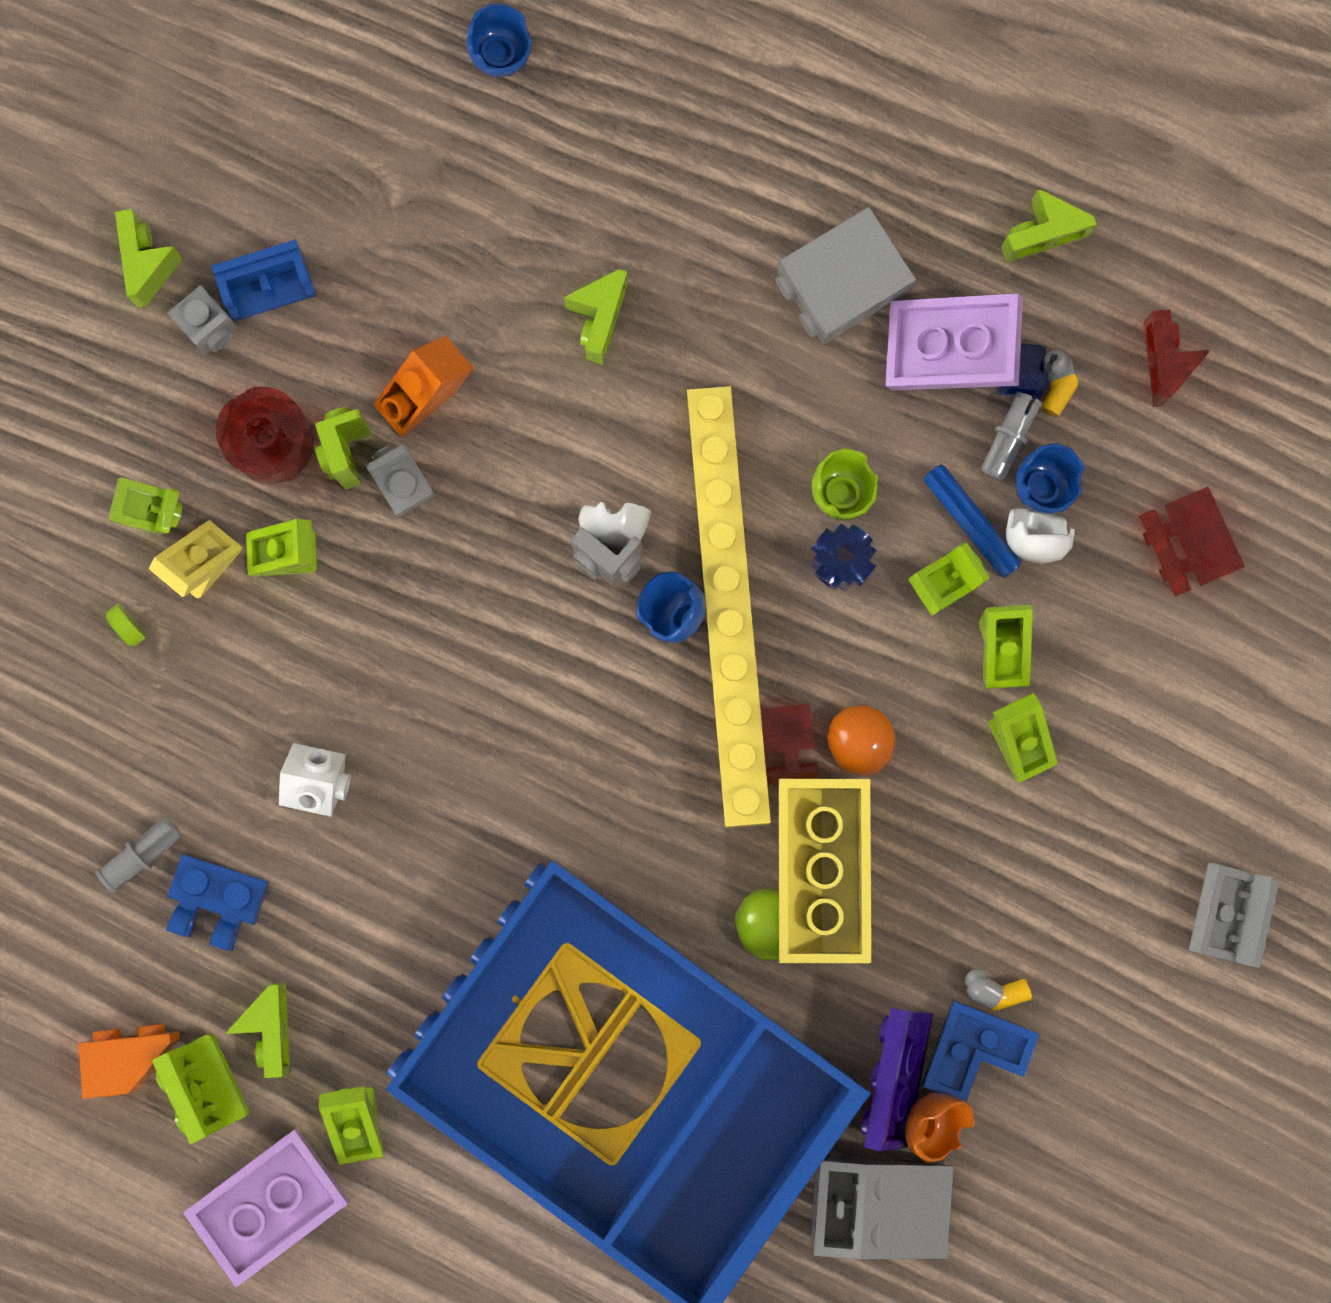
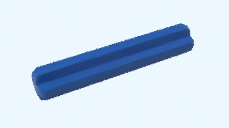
M941 464L931 470L924 478L925 483L999 576L1005 578L1017 570L1021 565V560L1010 549L1009 545L948 469Z

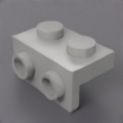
M583 527L570 541L574 551L573 558L576 560L575 565L593 580L600 575L614 587H616L621 579L626 583L630 582L644 564L641 561L643 558L642 541L636 536H633L618 555H615Z
M1208 863L1188 951L1256 968L1260 967L1266 948L1272 912L1276 903L1279 880L1220 864Z

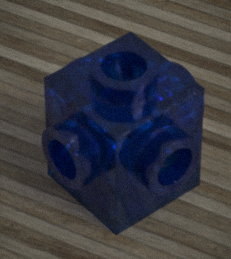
M841 523L834 533L826 528L811 548L817 554L811 564V567L817 570L814 575L833 590L839 587L846 592L853 582L861 587L877 566L870 561L877 551L870 545L873 539L855 525H851L848 529ZM844 547L854 557L849 562L841 561L838 558L837 550Z

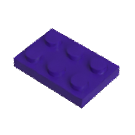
M891 1008L889 1016L886 1015L884 1017L879 1035L880 1042L884 1043L881 1061L875 1063L871 1074V1088L875 1089L872 1107L866 1109L862 1120V1134L866 1135L864 1147L878 1151L908 1148L905 1140V1124L912 1106L917 1101L934 1013L915 1009Z

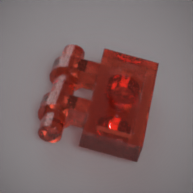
M1209 487L1165 505L1164 507L1171 522L1162 525L1155 509L1139 516L1146 531L1142 534L1147 546L1152 545L1162 566V569L1158 571L1163 582H1169L1175 597L1192 590L1185 576L1190 571H1194L1200 586H1203L1245 567ZM1176 534L1187 556L1186 559L1180 561L1169 541V537Z
M810 703L760 709L764 754L784 753L785 766L766 768L767 786L779 785V779H819L817 762L799 764L798 751L815 749Z

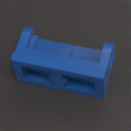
M296 239L211 266L225 309H228L233 322L317 296L304 253Z

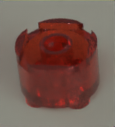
M261 386L245 390L246 392L229 400L222 408L216 424V439L227 461L243 476L261 484H278L294 480L298 477L311 458L314 448V433L310 420L295 401L278 389ZM270 429L274 433L272 438L266 439L262 444L258 440L259 434L267 435Z

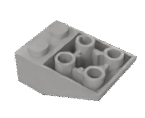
M827 1155L816 1170L810 1242L813 1255L849 1259H947L954 1166Z

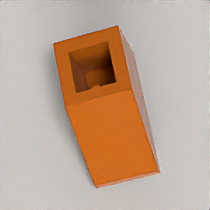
M445 335L413 350L373 405L399 436L403 437L452 397L474 367Z
M153 1024L137 1027L138 1035L122 1037L120 1028L93 1031V1040L78 1043L82 1099L124 1095L139 1090L156 1070L152 1060L170 1052L180 1041V1030L166 1032L165 1024Z

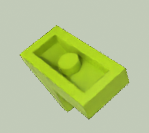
M1037 190L1031 200V204L1038 225L1035 224V221H1028L1011 228L1010 234L1007 235L1001 249L1006 263L1087 238L1097 224L1093 215L1043 190Z
M133 209L115 211L126 295L137 308L146 307L180 264L182 256L173 246L150 249L153 247L149 224L142 222Z
M618 269L564 298L567 310L594 318V321L586 320L580 338V345L586 346L585 354L588 361L604 364L628 285L627 271Z
M294 519L246 532L248 576L313 573L317 570L315 531L312 530L311 520Z
M1032 605L988 607L983 612L979 620V628L984 641L983 681L986 689L1030 686Z
M1034 693L993 712L994 718L989 721V727L1018 783L1058 765L1043 708Z
M286 982L269 985L226 1033L262 1032V1040H257L256 1063L258 1068L264 1067V1078L284 1077L290 1073Z
M372 1087L344 1088L334 1092L319 1094V1110L339 1165L384 1157L375 1092Z

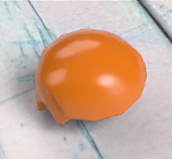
M865 704L844 708L832 719L829 733L827 734L828 746L838 767L844 772L859 777L878 774L891 762L896 746L895 732L890 720L882 711Z
M929 1093L923 1095L912 1106L905 1124V1140L910 1151L926 1162L942 1161L952 1150L960 1149L962 1146L959 1141L960 1131L963 1128H973L975 1124L973 1108L964 1100L948 1093Z

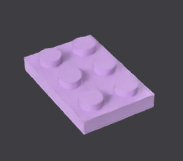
M1017 293L890 301L885 387L891 391L1019 386L1023 298Z
M296 1128L183 1212V1214L237 1288L346 1206L350 1200L300 1130Z

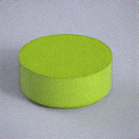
M117 603L106 612L105 617L108 623L128 646L135 647L147 638L138 622L120 603Z

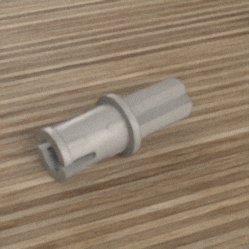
M1016 392L1015 399L1002 425L995 427L994 431L998 434L981 466V470L986 475L998 480H1003L1006 477L1020 446L1026 445L1028 442L1025 436L1039 408H1041L1042 402L1037 399L1032 401V396Z
M168 818L161 819L134 842L128 840L125 843L126 848L96 871L98 879L111 893H116L121 886L142 869L149 870L152 868L151 862L180 839L179 829Z

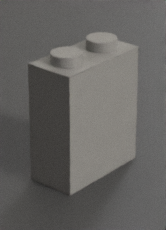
M867 207L780 260L777 271L779 277L775 278L777 286L786 300L794 299L802 311L799 314V319L805 331L810 337L817 335L823 345L890 305V301H897L910 293L916 282L915 277L870 207Z

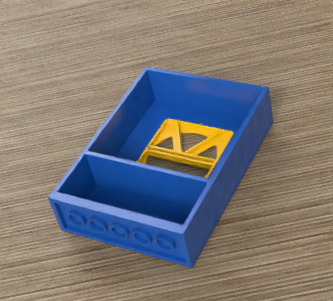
M554 860L548 866L544 863H539L524 884L530 889L529 893L521 903L518 900H512L498 919L497 923L503 928L495 939H492L490 936L485 938L469 959V961L475 964L473 970L468 976L463 973L457 976L442 996V999L448 1004L441 1014L436 1010L433 1014L430 1013L415 1033L414 1037L420 1040L414 1051L408 1048L405 1052H402L392 1064L386 1075L393 1080L385 1090L671 1303H723L871 1093L855 1078L561 863ZM581 983L603 984L624 993V998L599 1033L580 993L579 985ZM559 990L586 1050L522 1043L520 1036L523 1025L535 1005L549 993ZM642 1005L657 1023L664 1038L667 1051L666 1078L655 1102L636 1119L617 1127L587 1128L561 1119L560 1117L637 1009ZM528 1062L573 1067V1069L550 1101L544 1105L530 1089L521 1066L523 1063Z

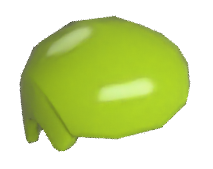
M848 448L830 452L816 467L811 482L812 495L816 504L827 516L839 521H850L866 514L876 501L878 475L871 470L867 463V456L864 453Z
M776 888L758 889L743 899L736 912L735 925L737 935L748 953L762 961H779V890Z

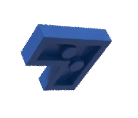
M952 1000L921 1086L937 1093L954 1095L966 1102L981 1061L1024 1077L1040 1034Z

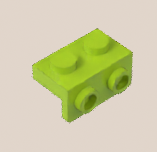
M349 407L337 408L327 412L324 415L325 420L315 423L322 444L315 447V451L323 472H327L331 481L336 479L346 490L362 484L348 443L371 436L372 432L369 424L358 409L350 411Z
M213 1033L204 1035L152 1060L156 1069L157 1083L162 1091L167 1093L175 1110L177 1127L187 1136L190 1145L249 1115L248 1106Z

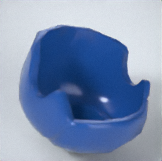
M505 3L488 4L475 12L468 27L466 45L468 54L477 69L492 77L512 76L525 67L531 52L532 38L526 26L525 16L520 11Z
M1058 443L1038 447L1024 457L1017 469L1016 490L1018 497L1030 511L1049 516L1066 511L1083 491L1081 488V474L1085 469L1083 461L1072 448Z
M676 571L660 572L647 582L640 593L636 610L637 618L650 630V634L665 643H679L687 640L699 629L706 615L705 596L696 583Z

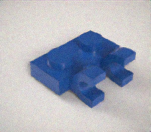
M182 854L167 895L169 898L178 900L179 904L171 916L166 931L184 937H191L199 909H206L222 915L209 945L233 951L241 923L256 924L270 883Z

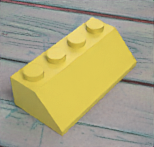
M779 779V963H871L870 779Z

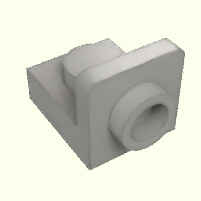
M201 285L168 312L170 317L204 355L211 350L216 352L226 346L233 337L232 332L238 328Z
M390 444L381 448L372 455L373 461L366 465L397 518L435 497L434 492L405 444L398 447L395 444Z

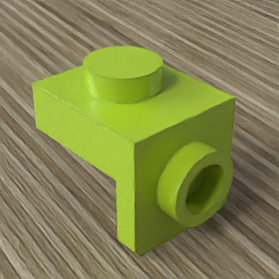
M118 478L108 521L157 535L168 534L171 527L176 528L181 517L182 502L177 501L179 490L172 488L162 489L127 478Z
M964 542L947 555L913 574L908 580L931 616L988 581L989 575L984 569L980 558L973 552L969 544Z

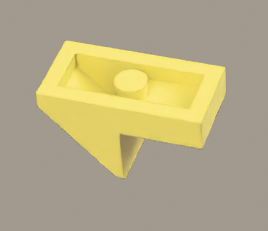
M208 520L155 556L149 570L181 597L191 593L195 598L199 599L238 556L243 547L211 520Z

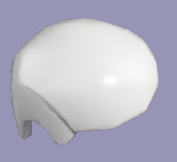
M600 502L596 507L582 506L578 521L580 529L583 527L608 549L622 550L633 536L641 540L647 528L651 510L633 503H626L618 513L611 514V511L606 509L605 503Z
M1026 508L1010 510L1006 528V540L1010 549L1023 560L1038 564L1062 560L1072 549L1075 529L1071 528L1070 533H1067V521L1065 518L1054 514L1049 516L1042 515Z

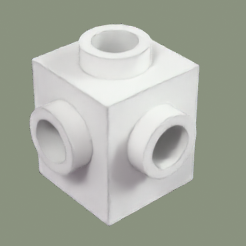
M293 743L280 772L279 805L331 817L338 799L343 801L346 799L350 786L351 775L344 773L346 754Z

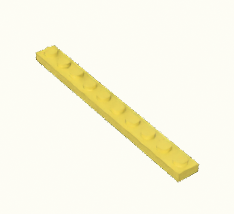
M731 386L687 390L725 828L770 825Z

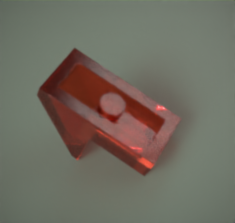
M1170 309L1152 311L1143 322L1153 407L1163 406L1210 352V350L1175 353V349H1178L1180 344V332L1178 324L1176 322L1172 323Z

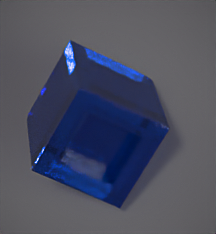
M1021 343L1019 386H997L996 394L1015 396L1016 392H1022L1032 396L1033 399H1040L1047 390L1049 373L1044 372L1043 358L1046 353L1045 347Z

